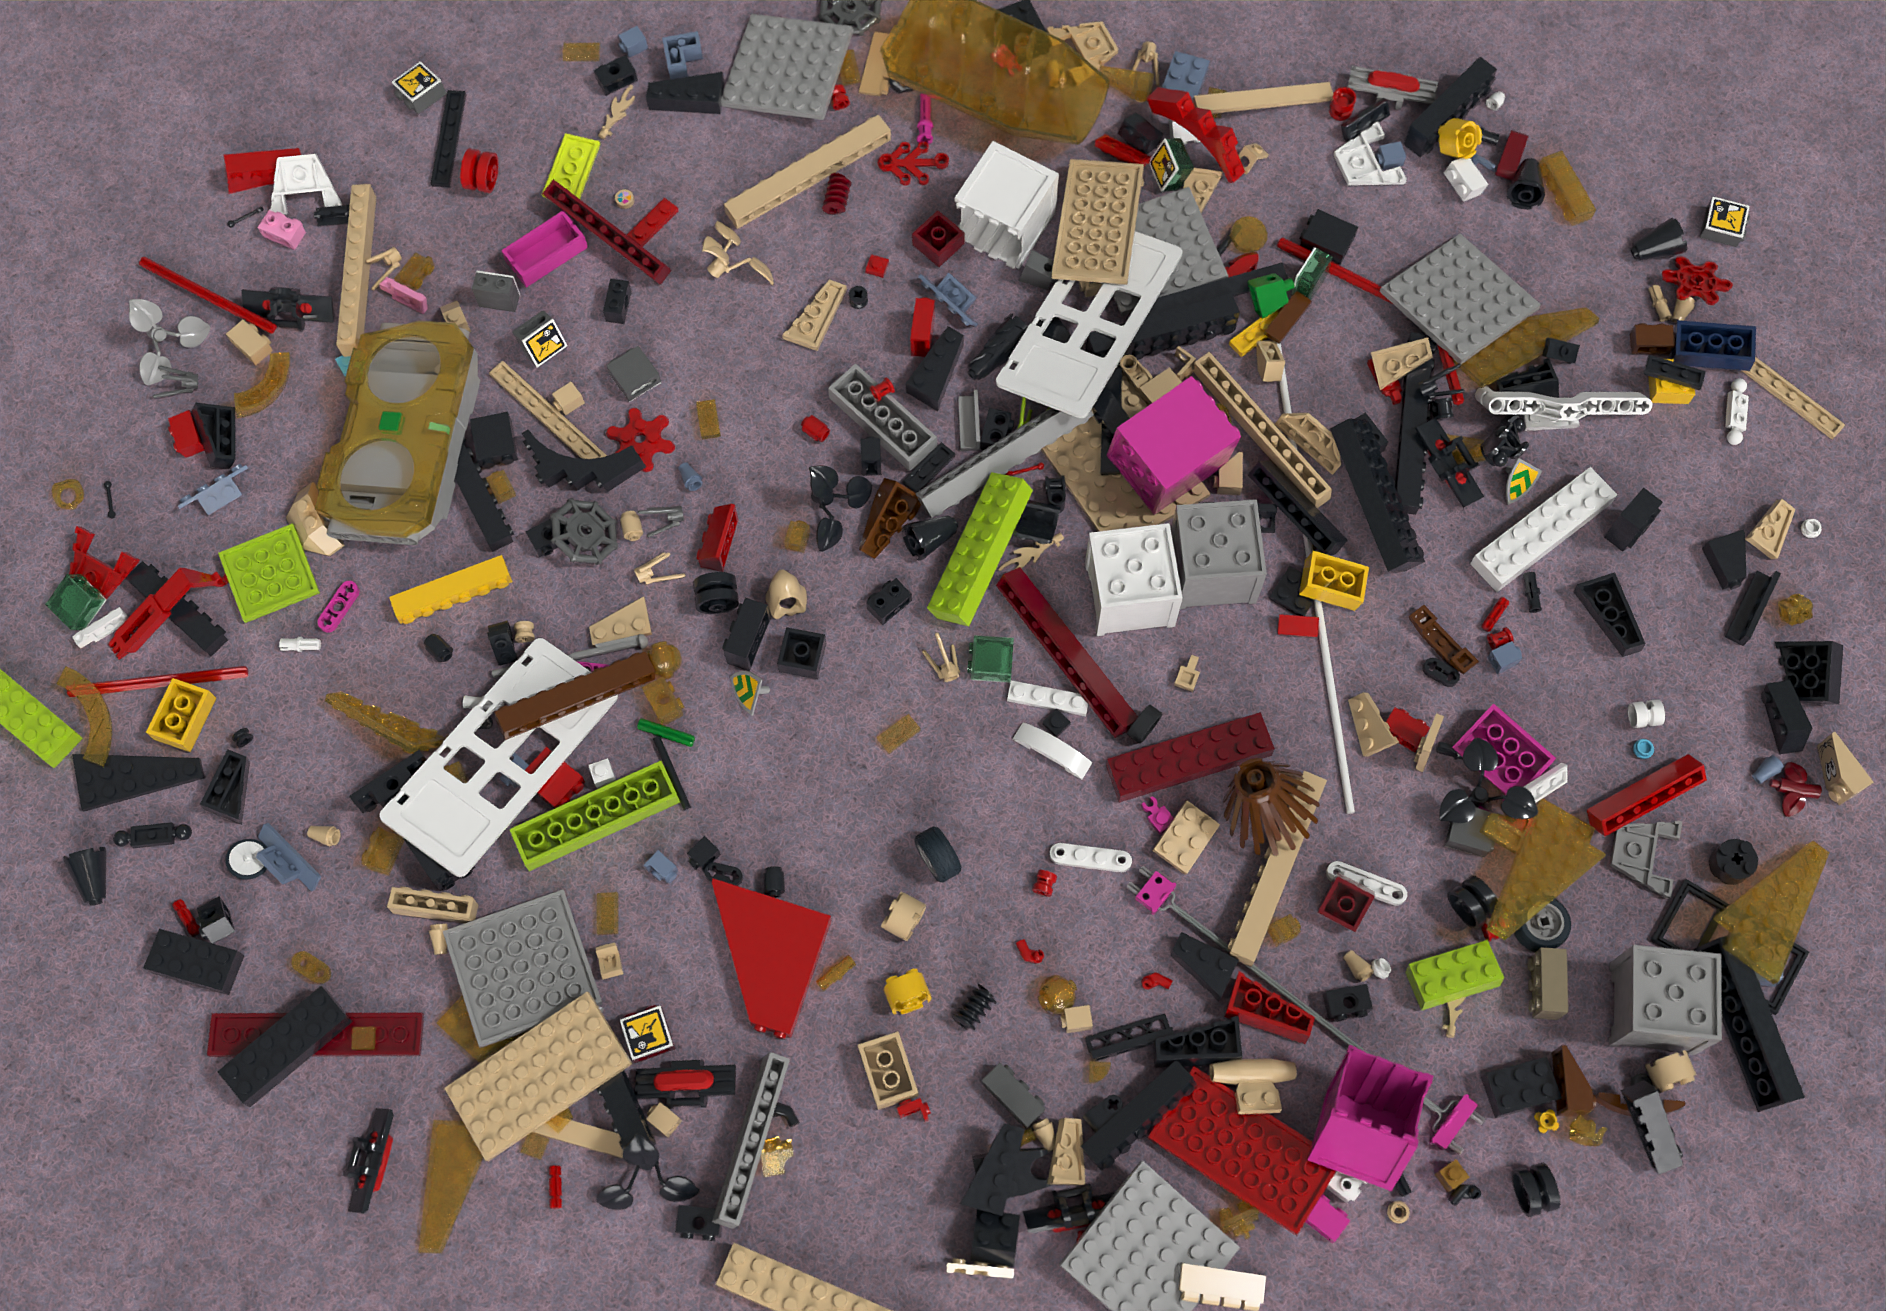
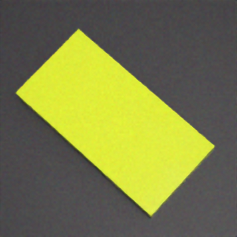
M565 133L543 192L554 179L580 199L599 150L600 141Z

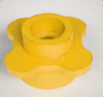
M1548 1109L1544 1113L1537 1112L1534 1115V1119L1539 1125V1132L1546 1133L1547 1130L1552 1129L1555 1131L1559 1128V1123L1553 1110Z

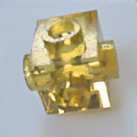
M1793 594L1786 599L1778 601L1780 619L1791 626L1801 624L1813 618V604L1810 599L1801 594Z

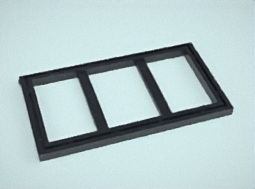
M1684 879L1650 941L1661 948L1683 950L1663 937L1687 893L1690 892L1717 908L1697 947L1710 941L1723 915L1727 914L1759 933L1748 953L1750 961L1756 959L1766 938L1797 955L1773 1001L1770 1002L1766 999L1773 1015L1778 1014L1809 951L1693 882Z

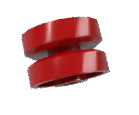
M472 148L467 149L460 169L462 188L473 191L478 188V191L490 194L494 190L498 178L499 161L497 154L488 151L481 153L480 150Z

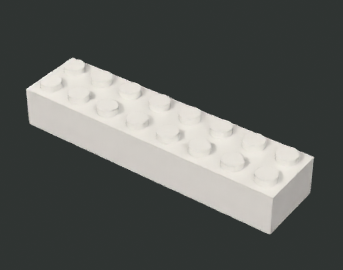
M1589 467L1477 553L1470 564L1498 592L1611 505L1617 494Z

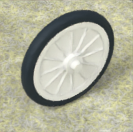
M243 839L234 843L227 851L225 857L227 869L233 876L240 879L248 880L261 876L267 868L256 856L259 851L266 849L267 846L255 839Z

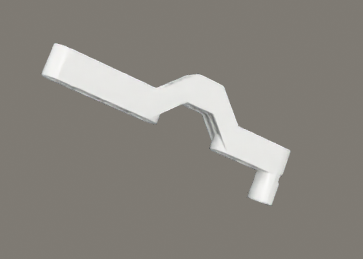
M1482 386L1475 393L1476 400L1492 414H1533L1555 420H1579L1588 414L1643 415L1647 414L1652 408V401L1639 392H1580L1573 398H1553L1531 392H1494L1489 387Z

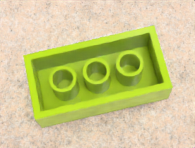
M1488 940L1410 963L1406 969L1407 978L1421 1011L1500 987L1504 980L1503 973Z

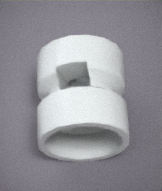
M1648 700L1645 704L1642 701L1629 703L1628 717L1632 728H1643L1647 724L1649 726L1663 725L1665 710L1661 700Z

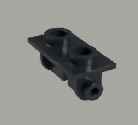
M350 205L316 208L314 218L317 219V226L348 224Z

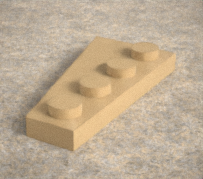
M829 280L815 296L813 302L807 305L802 315L792 323L791 328L785 331L782 335L783 339L818 351L846 293L847 286Z

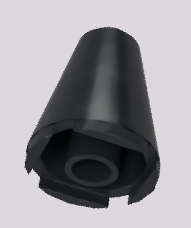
M1527 158L1522 161L1507 190V199L1512 202L1511 204L1514 207L1529 210L1532 209V206H1540L1545 198L1540 163L1533 158Z
M1670 218L1632 244V248H1630L1633 258H1637L1640 261L1687 252V241H1682L1684 232L1678 220Z
M949 515L907 523L902 527V532L905 531L906 534L903 537L906 548L913 557H918L916 560H923L957 533L958 523L955 518Z
M99 847L100 851L94 852L93 848L70 853L69 857L63 856V862L84 903H89L90 906L103 903L102 899L106 898L105 847Z

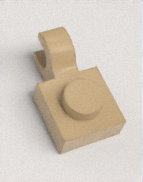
M1191 655L1188 666L1181 665L1174 686L1191 692L1194 691L1200 674L1199 671L1195 670L1199 657Z

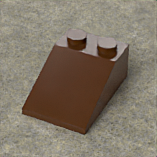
M1561 1045L1551 1052L1553 1075L1562 1097L1556 1101L1557 1116H1585L1594 1111L1596 1096L1592 1093V1087L1567 1045Z

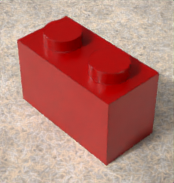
M190 410L168 418L170 424L168 429L172 437H174L175 442L173 446L177 453H181L187 458L204 451Z
M1394 707L1386 721L1390 727L1389 731L1393 737L1398 739L1399 744L1414 753L1417 751L1422 737H1425L1430 729L1423 720L1415 719L1406 710Z

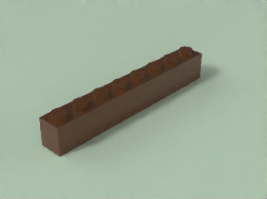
M646 651L642 653L637 652L625 660L614 661L610 666L597 668L585 676L579 675L570 682L559 683L553 689L548 691L542 690L533 697L522 698L510 706H502L495 711V719L504 739L508 740L655 680V669Z

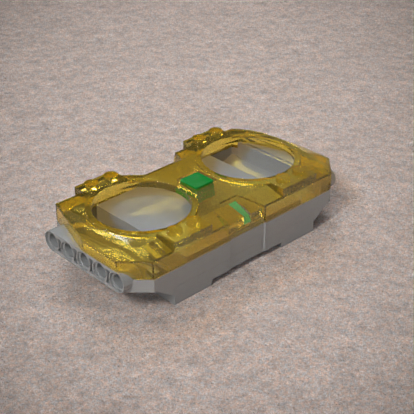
M416 321L407 324L382 323L380 330L360 335L358 347L353 348L344 381L347 385L345 395L350 404L340 442L331 446L330 452H325L316 486L319 494L315 510L325 520L329 521L326 533L329 537L343 540L417 545L420 539L436 528L441 519H447L455 488L454 479L458 458L480 385V379L477 376L478 353L468 340L470 335L468 330L459 328L456 323Z

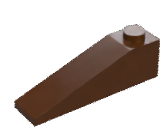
M887 478L883 479L874 497L860 543V551L875 559L890 543L891 536L895 532L900 533L902 525L908 519L912 520L916 516L921 506L916 493L897 481Z

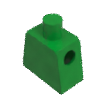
M1275 273L1247 281L1254 310L1263 319L1288 303L1286 292L1295 288L1291 278L1283 281Z

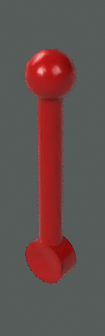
M1039 462L1037 465L1032 467L1016 470L1013 472L1008 471L1005 475L1013 476L1035 469L1042 470L1044 468V464L1042 462Z

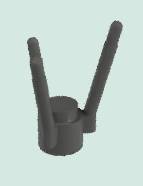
M158 366L161 370L182 375V377L162 375V378L182 381V387L186 388L154 394L152 397L158 398L181 393H193V389H198V374Z
M682 506L647 508V510H639L638 514L667 513L668 521H672V523L647 534V537L649 538L672 527L680 526L679 521H684Z

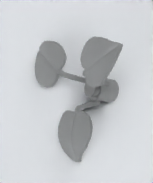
M130 299V324L134 329L146 332L153 339L152 343L156 349V354L152 352L145 353L139 363L141 379L149 386L164 380L162 375L170 374V372L158 368V366L171 368V363L168 358L160 356L161 352L157 343L163 341L166 335L180 336V343L184 347H197L209 334L210 325L198 317L186 316L178 323L177 329L179 333L171 332L156 324L162 319V311L156 304L143 299Z

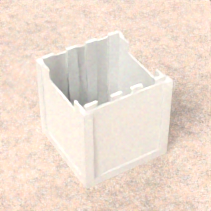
M992 141L955 197L956 208H961V223L958 227L965 232V242L973 245L974 249L981 253L983 251L989 253L988 256L995 260L999 258L1007 262L1006 265L1013 269L1015 267L1020 269L1056 213L1059 173Z
M1170 524L1089 533L1085 568L1088 571L1089 580H1091L1096 610V636H1104L1105 633L1167 626V628L1175 627L1183 597Z

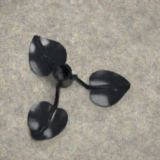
M817 465L809 467L811 499L813 502L819 503V508L823 509L829 516V518H822L817 526V546L819 551L823 552L835 546L840 541L843 533L842 524L834 520V516L825 506L833 502V497L848 498V505L851 508H860L870 498L872 483L863 476H855L847 484V495L832 493V489L838 484L837 472L831 467Z
M1475 738L1466 747L1463 753V762L1469 770L1474 772L1480 771L1476 788L1470 793L1469 797L1461 789H1455L1447 793L1440 806L1439 820L1466 823L1474 817L1475 807L1482 806L1485 801L1489 803L1499 799H1504L1501 804L1503 813L1514 819L1535 817L1538 814V809L1532 793L1521 786L1511 787L1507 791L1506 796L1488 797L1487 790L1481 787L1485 773L1484 770L1493 771L1496 768L1498 755L1490 743L1481 738Z
M636 1133L622 1151L623 1159L629 1164L636 1165L628 1187L624 1189L619 1184L609 1185L599 1192L596 1202L603 1207L613 1210H624L630 1207L634 1198L628 1192L631 1191L640 1168L648 1171L655 1167L659 1183L663 1186L660 1189V1195L668 1201L682 1202L696 1196L700 1189L690 1179L683 1176H672L665 1182L659 1168L658 1150L649 1140Z

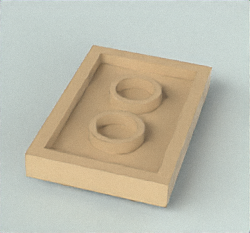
M1185 801L1152 851L1186 875L1220 824L1189 801Z

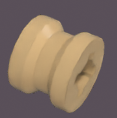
M530 621L515 623V641L519 643L534 641L535 635L532 633L534 623Z

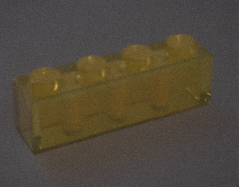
M1563 151L1542 157L1540 162L1542 176L1547 182L1548 190L1553 192L1556 204L1561 206L1564 218L1570 222L1571 226L1592 219L1596 208Z

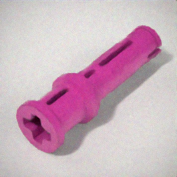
M923 91L920 93V121L917 123L919 130L917 142L925 141L931 144L933 142V136L931 135V130L933 129L931 121V93Z

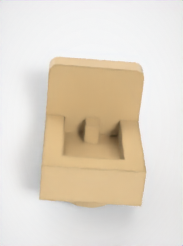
M616 943L605 944L595 948L602 979L623 974L621 958Z

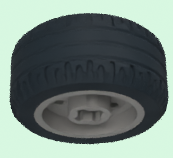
M930 827L915 837V845L923 861L938 882H946L961 872V863L953 847L938 827Z
M1534 896L1518 907L1513 916L1512 927L1519 943L1528 950L1536 952L1541 947L1558 948L1569 937L1571 918L1567 909L1558 900L1549 896Z

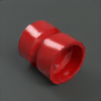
M1340 87L1333 93L1329 107V114L1333 119L1345 121L1351 117L1357 98L1356 93L1352 89Z

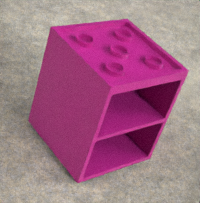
M1191 376L1117 427L1107 457L1120 470L1122 476L1153 515H1155L1226 464L1241 436L1238 428L1234 425L1232 426L1228 421L1225 412L1219 410L1215 405L1214 399L1205 393L1202 384Z

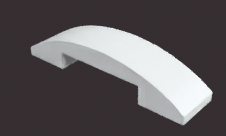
M1022 723L1013 737L1014 741L1028 749L1032 748L1058 763L1067 772L1081 780L1092 765V762L1077 750L1032 725Z

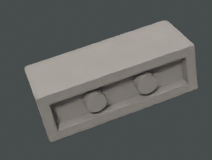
M974 390V396H958L961 451H980L978 390Z

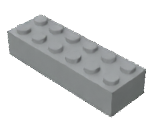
M857 364L853 365L828 388L829 398L871 437L880 438V445L908 471H911L937 447V437L889 393L878 402L870 391V386H876L878 383Z

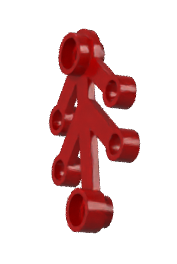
M925 141L920 142L918 147L904 159L898 158L902 154L910 152L911 148L908 142H902L900 147L892 154L885 153L878 159V167L885 172L891 171L900 179V183L904 186L910 184L911 176L903 173L898 167H905L918 178L919 184L927 185L929 183V175L920 171L917 168L918 166H936L938 169H945L949 165V157L945 153H938L935 158L916 159L920 154L928 152L929 145Z

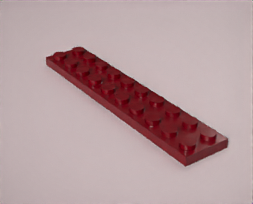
M211 1013L207 1056L235 1057L287 1013ZM347 1013L353 1022L311 1057L421 1056L424 1013Z

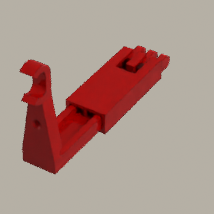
M180 567L158 592L150 594L114 633L115 636L108 645L110 648L114 647L112 651L114 654L117 653L116 657L118 660L125 657L128 653L137 652L172 614L170 610L191 587H223L229 583L226 574L221 578L217 571L211 575Z

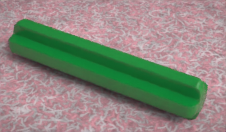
M643 718L638 721L637 727L639 730L692 747L695 742L694 735Z

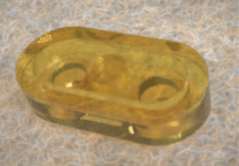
M300 951L293 956L292 967L314 983L324 984L330 979V967L310 953ZM303 960H307L305 966H301ZM319 971H324L322 977H318Z

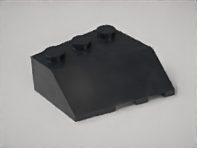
M1834 641L1775 642L1776 648L1780 649L1781 658H1779L1780 665L1784 666L1786 673L1784 681H1791L1800 702L1839 705L1843 660L1842 644Z

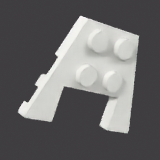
M1379 122L1374 123L1371 128L1364 130L1357 138L1350 140L1334 152L1333 156L1347 185H1400L1406 183L1407 179L1400 166L1386 171L1381 170L1369 143L1384 139L1385 134Z
M317 154L277 158L271 211L288 214L285 194L322 191L325 207L342 205Z

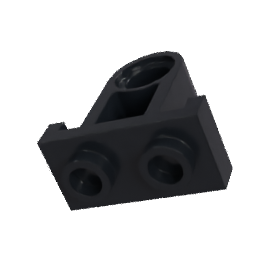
M508 620L488 625V639L498 665L501 666L518 660Z

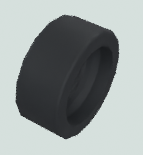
M1149 704L1132 724L1127 735L1141 744L1159 722L1162 712Z

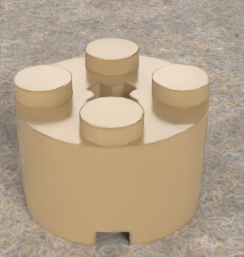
M900 892L897 899H894L889 908L891 912L889 916H886L881 927L895 936L908 941L913 934L911 930H914L925 912L926 904L906 893Z
M1686 1050L1681 1052L1682 1056H1679V1053H1675L1656 1060L1653 1063V1067H1651L1650 1063L1645 1065L1656 1090H1660V1093L1673 1089L1674 1083L1680 1082L1681 1085L1695 1080L1694 1076L1697 1074Z

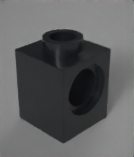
M705 836L687 852L689 864L695 870L700 868L703 872L707 864L714 862L721 855L719 849Z

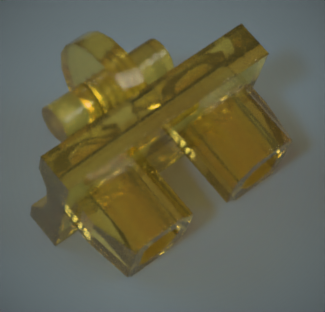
M1242 1201L1237 1204L1240 1212L1239 1215L1233 1217L1230 1208L1220 1210V1229L1224 1234L1233 1231L1235 1237L1243 1235L1245 1240L1250 1238L1249 1231L1255 1229L1253 1222L1259 1220V1211L1256 1208Z

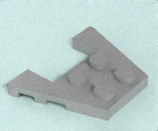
M1682 821L1627 824L1616 830L1610 866L1666 899L1671 898L1673 879L1653 875L1652 871L1658 836L1678 841L1680 839Z

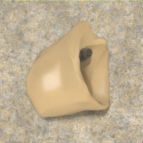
M783 569L773 576L765 596L771 616L774 619H779L785 614L793 616L796 613H804L806 611L807 593L805 587L799 584L794 575ZM796 598V603L792 608H783L779 605L782 599Z

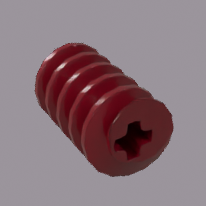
M832 173L829 176L823 201L824 205L822 206V210L827 214L836 215L846 211L845 206L847 205L846 200L849 198L848 193L850 192L851 181L844 175Z

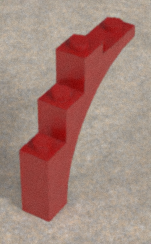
M1158 87L1146 98L1153 114L1164 116L1184 127L1208 149L1223 170L1228 182L1234 183L1245 173L1235 148L1238 141L1233 129L1216 125L1211 110L1194 107L1189 92Z

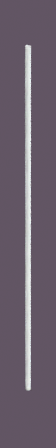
M1276 342V344H1277V346H1278V348H1279V350H1280V352H1281V354H1282L1281 343L1278 344V343ZM1284 367L1279 385L1283 411L1286 414L1292 412ZM1288 437L1289 442L1297 449V444ZM1303 534L1307 558L1313 551V545ZM1313 599L1315 615L1319 617L1318 634L1346 813L1352 814L1355 811L1322 602Z

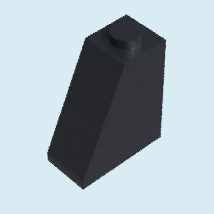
M1744 529L1710 540L1702 548L1722 590L1726 588L1733 590L1742 585L1741 582L1747 577Z

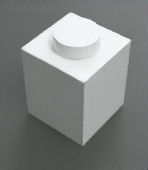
M608 758L589 765L597 789L616 781Z

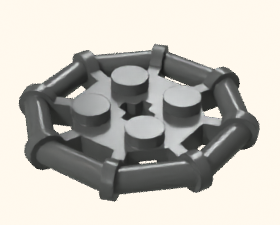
M821 0L818 17L824 23L836 24L830 18L834 16L839 21V25L846 24L852 26L855 24L856 27H853V35L862 36L873 25L880 23L881 3L883 0ZM828 3L833 4L830 10H827ZM871 4H874L873 12L868 10ZM848 5H849L850 7H851V6H854V8H853V9H847V6H848ZM866 17L870 18L863 25H860V22L864 20Z
M570 498L567 499V502L559 510L550 516L552 520L551 542L556 544L570 558L572 563L585 562L600 565L613 550L618 548L616 538L617 521L612 519L598 505L599 502L597 501L589 502ZM579 508L590 509V512L582 513V511H579ZM569 510H572L573 515L569 519L564 517ZM595 512L601 517V519H602L604 522H602V521L595 515ZM560 523L565 525L564 534L560 535ZM581 528H582V529L587 528V529H588V532H587L588 535L582 533ZM605 528H608V536H609V538L605 537V534H604V529H605ZM563 540H568L575 547V550L573 551ZM601 543L605 544L606 547L599 553L597 547ZM591 551L592 555L579 554V552Z

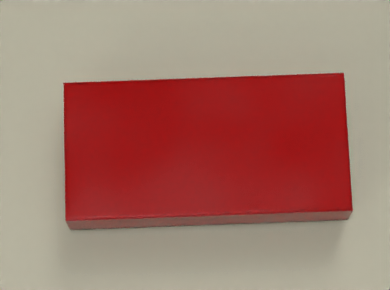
M1279 614L1277 634L1318 637L1319 617Z

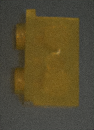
M415 252L394 280L401 285H406L413 291L419 289L426 276L430 275L434 270L435 265L432 258L429 256L425 258Z
M378 826L376 831H373L371 834L368 850H365L362 855V865L366 869L389 876L404 843L402 836L385 831L382 827Z

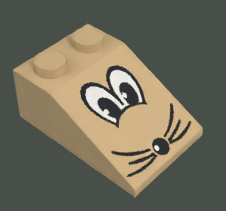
M1833 732L1817 745L1826 789L1829 792V797L1834 802H1837L1839 806L1874 783L1836 732Z

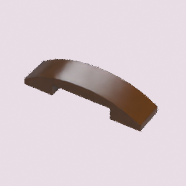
M1422 605L1409 616L1410 621L1423 639L1444 661L1464 675L1479 663L1466 647L1462 649L1436 622L1438 618L1425 605Z
M1601 1092L1595 1094L1598 1104L1613 1112L1631 1116L1627 1105L1620 1103V1094ZM1661 1100L1666 1114L1685 1106V1101Z

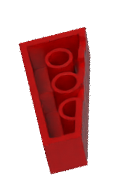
M300 148L223 155L229 194L275 183L277 158L301 155Z
M1240 971L1235 978L1224 1015L1228 1019L1238 1016L1240 1023L1306 1044L1315 1017L1293 1003L1286 1002L1280 998V995L1268 991L1260 983L1245 977V974Z

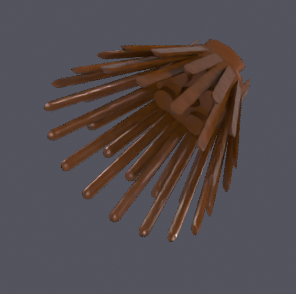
M1261 758L1249 759L1239 766L1240 770L1237 774L1235 773L1233 780L1228 785L1230 788L1223 798L1224 803L1231 794L1224 811V818H1226V821L1229 820L1235 803L1230 827V836L1232 837L1242 802L1240 847L1244 849L1245 840H1248L1250 809L1255 854H1261L1260 843L1263 844L1265 842L1261 823L1262 819L1272 854L1277 856L1279 852L1274 837L1276 841L1282 840L1278 827L1291 850L1296 849V845L1282 819L1292 833H1296L1298 829L1305 839L1310 837L1308 831L1288 806L1303 820L1309 818L1313 823H1318V819L1288 792L1309 805L1313 804L1316 807H1320V804L1286 782H1291L1314 792L1315 789L1312 786L1300 781L1304 779L1301 772L1281 768L1290 767L1291 765L1263 761Z

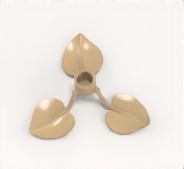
M717 221L715 227L722 236L728 239V243L722 249V246L712 237L707 236L704 239L702 251L717 257L707 267L708 271L714 277L719 278L724 271L728 273L730 270L748 262L773 285L774 281L771 271L762 261L755 257L744 259L728 267L729 256L726 251L732 242L738 246L740 238L732 229Z

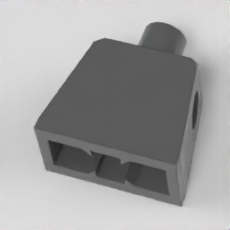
M1032 250L1019 281L1048 290L1051 283L1055 284L1059 280L1052 279L1054 261Z

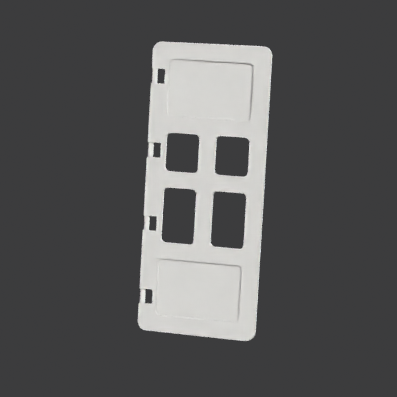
M1135 231L1128 284L1101 283L1103 284L1085 312L1062 304L1075 280H1070L1065 285L1062 284L1064 280L1059 279L1013 350L1006 365L997 376V386L1077 418H1085L1180 261L1182 249L1176 245ZM1116 290H1121L1141 298L1123 326L1100 318ZM1053 317H1059L1078 325L1067 343H1061L1042 335ZM1039 320L1044 321L1041 327L1036 326ZM1091 331H1096L1116 339L1106 357L1101 358L1080 349ZM1012 363L1018 364L1014 370L1009 369Z
M538 638L534 640L524 651L523 655L514 662L487 692L478 705L469 712L443 741V744L434 751L400 789L398 794L381 810V821L455 876H465L617 701L618 695L540 726L539 728L546 731L560 743L533 774L527 773L512 762L510 757L535 729L505 740L496 749L481 740L474 733L501 703L504 702L510 706L522 698L533 697L542 690L548 691L553 689L559 683H567L579 675L585 676L592 673L545 639ZM527 657L533 659L526 667L521 664ZM488 701L492 705L485 712L481 708ZM447 747L451 751L443 758L440 756V753ZM462 747L468 748L485 761L484 765L467 783H462L443 769ZM498 772H501L521 787L503 809H498L479 795V792ZM404 794L407 795L409 798L403 805H400L397 801Z

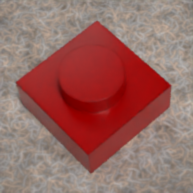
M871 254L865 270L866 273L884 278L889 259Z

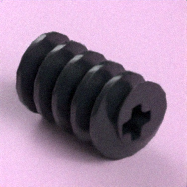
M978 984L979 989L974 988L972 990L974 996H967L969 1002H962L964 1009L957 1008L958 1015L952 1014L951 1016L965 1030L968 1028L975 1030L973 1022L981 1023L978 1016L986 1017L983 1011L984 1008L991 1011L988 1003H997L994 996L980 984Z

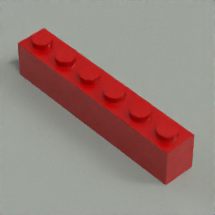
M1689 754L1683 756L1587 809L1589 824L1604 837L1707 781L1704 764Z

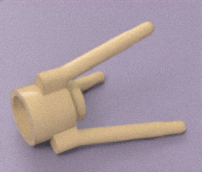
M1145 42L1142 44V49L1138 51V57L1129 78L1132 79L1141 58L1146 63L1153 59L1156 86H1159L1156 45L1152 42Z
M395 247L366 260V262L373 264L383 259L387 265H392L371 288L373 291L394 269L400 266L399 261L402 258Z
M663 552L644 565L634 569L639 582L645 581L646 585L653 582L678 579L686 575L683 573L651 578L654 575L651 567L669 557V552Z
M935 633L945 662L941 665V670L925 650L922 653L937 672L940 680L944 679L945 682L955 680L959 677L958 673H960L955 646L951 645L952 664L948 660L939 633Z

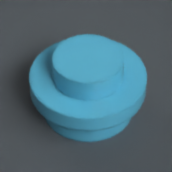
M1640 739L1633 745V752L1640 759H1648L1654 753V746L1649 740Z

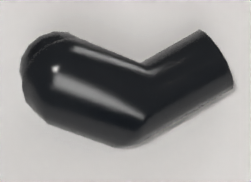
M896 75L889 77V86L897 93L914 91L913 82L903 83Z

